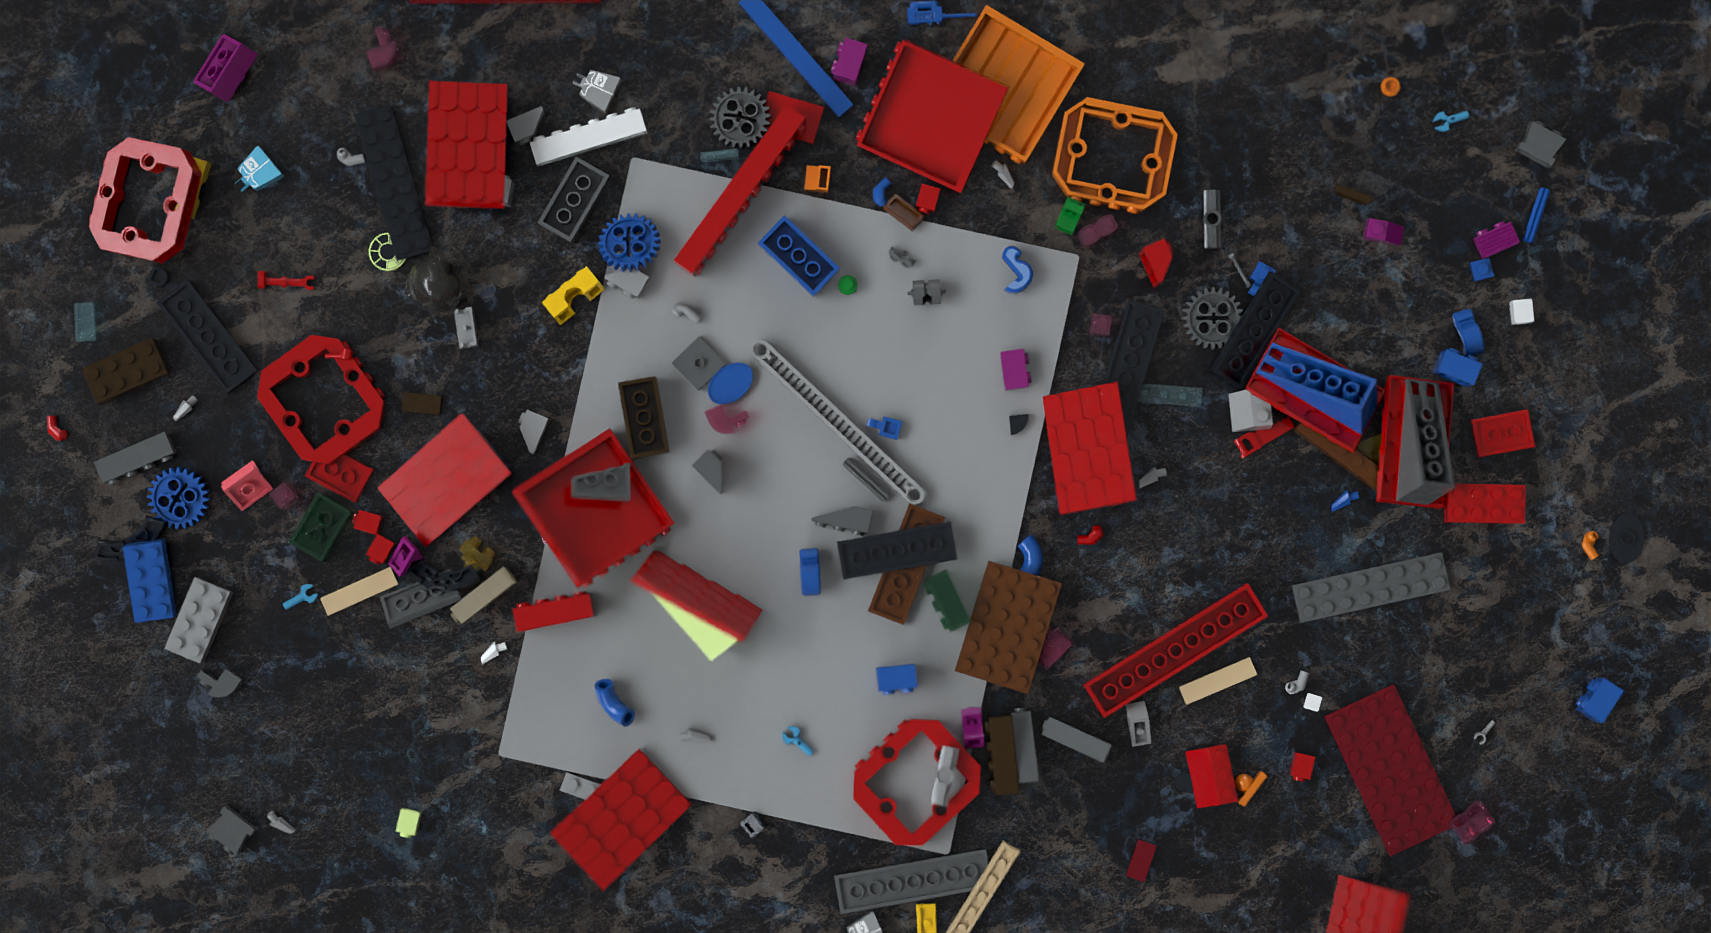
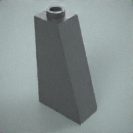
M1026 707L1014 708L1015 712H1011L1018 782L1039 781L1031 711H1026Z
M1051 717L1044 721L1041 728L1043 731L1042 735L1110 766L1119 749Z

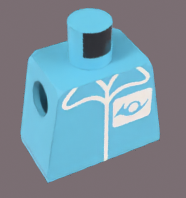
M257 146L238 167L243 177L235 182V185L241 192L250 185L254 190L259 191L281 179L284 175L265 152Z

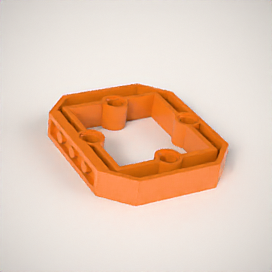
M1087 97L1064 113L1052 175L1067 197H1071L1079 202H1082V200L1090 201L1089 204L1094 206L1106 204L1108 208L1119 210L1120 207L1126 208L1127 212L1138 214V211L1142 212L1166 195L1178 134L1163 112ZM1084 115L1112 120L1113 126L1119 130L1126 129L1130 124L1158 130L1154 152L1146 155L1142 161L1143 171L1149 174L1145 194L1116 189L1110 183L1096 185L1071 180L1075 159L1082 158L1087 150L1086 143L1079 138ZM1124 115L1127 122L1124 124L1119 123L1117 116ZM1075 144L1080 145L1082 152L1074 153L1072 146ZM1149 159L1155 160L1157 167L1154 169L1149 168L1147 161ZM1109 189L1112 197L1104 198L1102 190Z

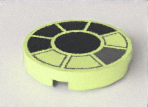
M388 233L380 234L371 242L369 257L378 269L395 271L406 261V259L396 261Z

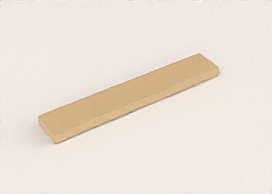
M1004 840L1002 841L946 933H970L1020 853L1018 848Z

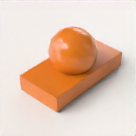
M1261 771L1254 778L1248 774L1238 775L1235 779V787L1242 794L1237 802L1242 806H1246L1267 778V775Z

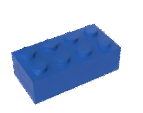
M785 215L758 242V245L813 298L840 271V268Z
M165 539L126 544L123 546L135 623L173 618L177 612Z

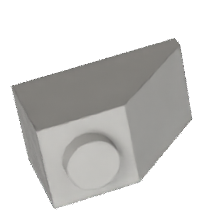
M542 106L506 121L516 144L525 145L531 142V138L535 136L544 115Z
M527 410L526 413L523 412L518 423L521 424L520 430L529 452L535 455L550 419Z
M1145 701L1126 704L1132 747L1151 744L1149 717Z

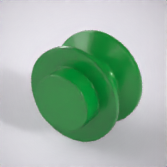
M850 275L841 277L838 282L839 291L844 295L853 294L857 289L856 279Z

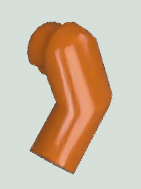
M1588 531L1584 535L1582 548L1590 560L1599 556L1594 548L1595 540L1598 539V534L1595 531Z

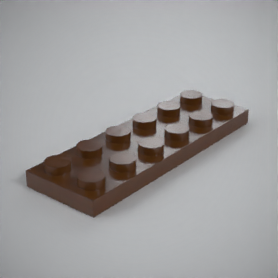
M909 504L899 530L943 523L945 517ZM927 565L882 573L868 612L904 625Z

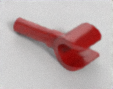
M342 348L341 354L326 353L325 358H340L349 361L352 358L353 351Z

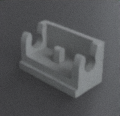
M472 307L461 310L456 309L454 313L459 348L478 347L474 309Z

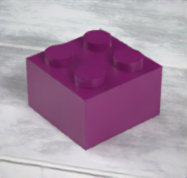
M846 37L844 42L840 41L837 50L839 59L834 60L831 74H834V80L856 86L867 52V44Z

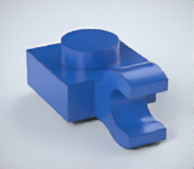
M1259 261L1249 278L1254 283L1248 293L1254 296L1268 272L1270 271L1275 274L1276 270Z
M883 416L882 422L868 419V427L880 429L878 435L894 440L898 439L902 421Z

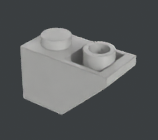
M634 268L632 273L629 272V269H625L624 272L617 271L604 277L608 281L606 283L608 286L615 290L617 287L623 289V294L631 299L634 296L640 297L650 279L649 276Z

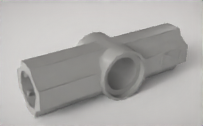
M942 746L931 803L948 805L959 752L957 748ZM944 770L950 773L948 781H942L939 778L940 773Z

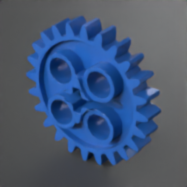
M630 213L627 214V218L620 215V220L613 218V224L606 223L608 229L602 228L604 235H599L600 242H598V245L601 248L599 251L603 255V260L607 261L609 267L613 265L614 270L620 267L621 271L624 272L628 268L629 272L632 273L635 267L639 271V266L642 265L646 268V262L653 263L651 257H657L656 251L660 250L658 244L661 243L660 234L656 225H652L651 219L646 221L644 215L640 219L637 213H635L633 218L630 216ZM629 228H631V229H630V236H631V239H632V240L630 241V248H631V257H630V258H629V248H628V246H627V245H629V236H628V229H629ZM637 232H643L640 235H635ZM624 233L622 236L617 237L618 234ZM624 250L623 253L616 254L618 251Z
M181 466L177 467L176 470L174 467H171L169 472L163 470V475H156L158 481L152 480L151 483L154 487L148 488L153 493L147 496V498L152 499V502L148 503V505L154 506L151 513L157 512L155 518H162L165 523L168 522V528L175 524L176 529H179L181 524L185 529L188 527V523L193 526L195 521H201L199 515H206L203 509L209 508V505L205 504V501L210 500L209 497H205V494L210 491L203 488L207 483H200L202 476L196 478V471L189 474V468L182 471ZM173 480L179 483L178 489L172 486ZM187 483L188 486H187V488L183 491V489H184V487H185V484ZM189 490L194 492V500L189 498ZM182 493L179 497L181 501L176 502L178 499L176 495ZM163 496L169 499V505L163 503ZM180 506L185 509L184 516L179 513L178 509Z

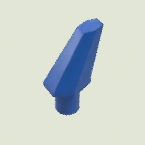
M1347 490L1343 492L1331 504L1332 512L1350 504L1351 500L1359 499L1358 492L1349 493Z

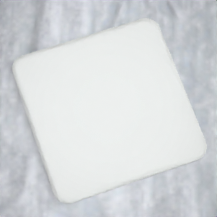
M1308 693L1304 708L1318 712L1322 697Z

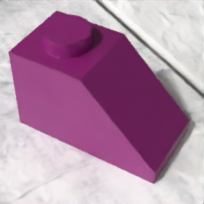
M1369 218L1366 220L1363 239L1401 246L1404 227L1388 221Z

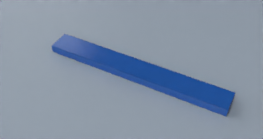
M741 0L739 2V5L839 118L853 106V103L762 0Z

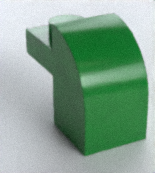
M1067 197L1054 228L1072 235L1085 204Z

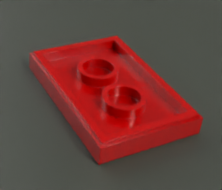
M769 91L766 100L767 104L764 107H770L771 110L766 112V114H770L772 118L767 119V121L772 125L784 107L789 105L806 118L807 128L801 136L797 135L795 139L814 144L824 107Z
M1528 409L1471 420L1478 458L1535 447Z
M344 455L332 465L312 462L305 477L357 503L374 469L348 455Z

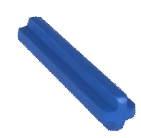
M1546 188L1539 189L1523 237L1525 242H1534L1550 194V190Z

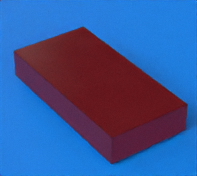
M1138 839L1126 876L1144 882L1157 846Z

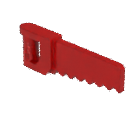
M1288 416L1286 419L1283 418L1281 422L1273 423L1271 429L1248 432L1237 438L1234 442L1242 454L1241 458L1248 456L1266 443L1291 430L1294 425ZM1242 440H1249L1253 449L1248 451Z

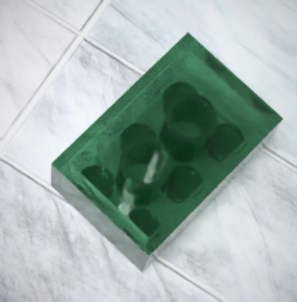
M317 492L291 536L289 543L319 561L325 562L354 512L324 494Z
M946 570L924 580L926 584L923 587L927 595L931 594L934 599L931 603L935 612L940 611L943 617L940 619L944 630L948 629L951 632L971 622Z

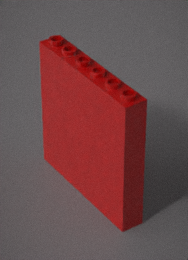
M903 39L902 42L898 41L894 52L897 54L894 60L890 59L886 68V70H889L887 77H882L879 87L881 90L879 95L875 94L871 105H873L871 113L867 112L864 118L865 127L863 130L860 129L856 136V140H858L857 146L961 193L1010 86L907 39Z
M610 428L529 479L512 492L577 589L582 585L586 588L594 582L593 578L597 575L600 578L610 572L608 568L611 566L618 567L624 563L626 556L630 555L633 557L641 551L639 548L644 544L646 547L650 546L656 541L655 537L660 534L662 537L672 531L670 527L675 524ZM630 463L629 501L572 498L571 480L573 477L591 472H600L607 468H616Z

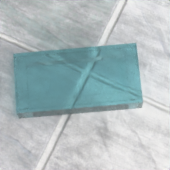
M738 149L701 152L700 159L701 162L739 159Z
M74 303L76 342L96 341L95 303Z

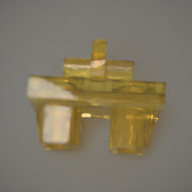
M475 536L468 541L465 540L459 549L464 553L461 557L466 562L464 568L472 564L475 570L480 566L485 571L490 567L495 552L488 547L483 553L479 552L477 548L481 545V541Z

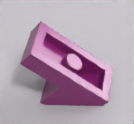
M405 536L401 539L388 564L400 577L406 574L412 562L423 557Z

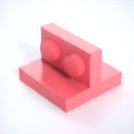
M253 460L221 482L223 491L241 511L273 490L271 484L265 479Z

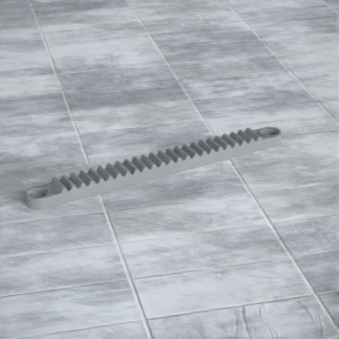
M759 340L753 344V356L907 502L914 505L922 502L924 499L923 489L769 343ZM758 345L766 346L767 352L764 355L756 353ZM914 489L920 492V498L916 501L909 497L910 491Z

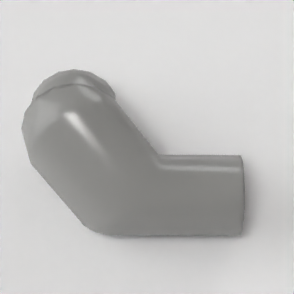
M678 303L672 310V313L677 317L684 313L695 323L701 318V315L689 305Z

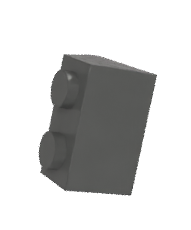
M708 449L692 466L721 494L723 492V464L721 462L723 458L715 450L711 452Z

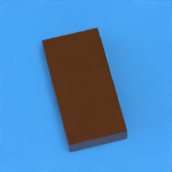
M896 193L883 206V210L912 232L925 219L921 212Z

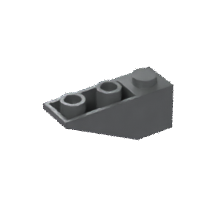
M853 506L812 517L811 521L815 522V526L826 528V524L834 526L833 530L844 532L845 529L853 530L852 534L863 536L864 533L868 534L873 511Z

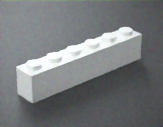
M635 107L629 108L621 115L613 113L607 115V119L601 121L593 119L588 121V125L585 126L577 124L571 126L570 130L565 132L557 130L551 133L552 136L545 138L542 135L533 138V142H530L536 165L539 167L646 134L647 130L640 109L636 110Z

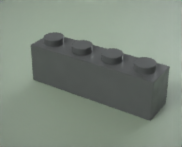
M162 432L94 462V465L102 483H108L110 486L120 482L119 478L126 476L129 478L137 475V471L142 468L148 470L155 467L156 462L162 461L164 463L172 460V456L177 453L168 432Z

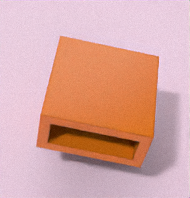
M807 165L804 190L828 193L831 166L819 165L817 167Z

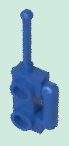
M913 1L910 3V8H907L908 24L910 25L924 23L933 25V23H942V19L977 17L976 12L962 14L942 13V6H939L937 1ZM931 8V11H918V9Z

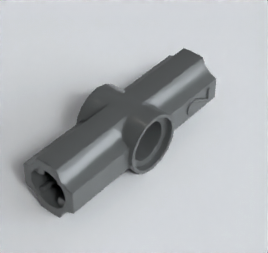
M1203 190L1204 248H1221L1222 217L1220 214V190ZM1208 215H1215L1217 222L1210 224L1207 220Z

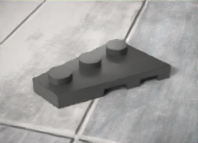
M630 463L616 468H607L600 472H591L573 477L571 480L572 498L629 501Z

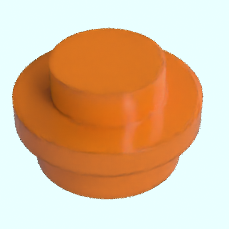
M1388 77L1383 80L1381 90L1386 96H1395L1400 90V83L1396 78Z

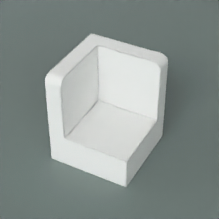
M1532 299L1509 302L1512 325L1534 322Z

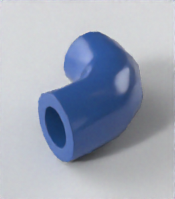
M1030 534L1017 546L1024 555V563L1020 570L1039 576L1043 565L1042 549L1036 538Z
M609 679L597 681L594 688L598 701L604 711L624 727L629 726L635 718L634 710L626 706L619 699L615 692L613 681Z

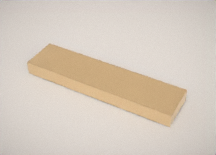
M389 567L320 599L329 616L399 585L392 568Z
M1250 657L1179 686V689L1187 705L1256 676L1257 673Z

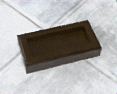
M1336 184L1332 190L1333 194L1366 206L1371 203L1373 198L1339 184Z
M403 392L401 411L440 415L442 396Z

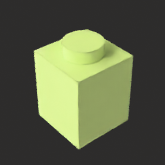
M401 808L396 832H400V836L407 838L417 835L422 812Z

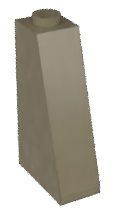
M502 567L451 607L452 613L450 615L456 623L464 624L519 582L508 567Z

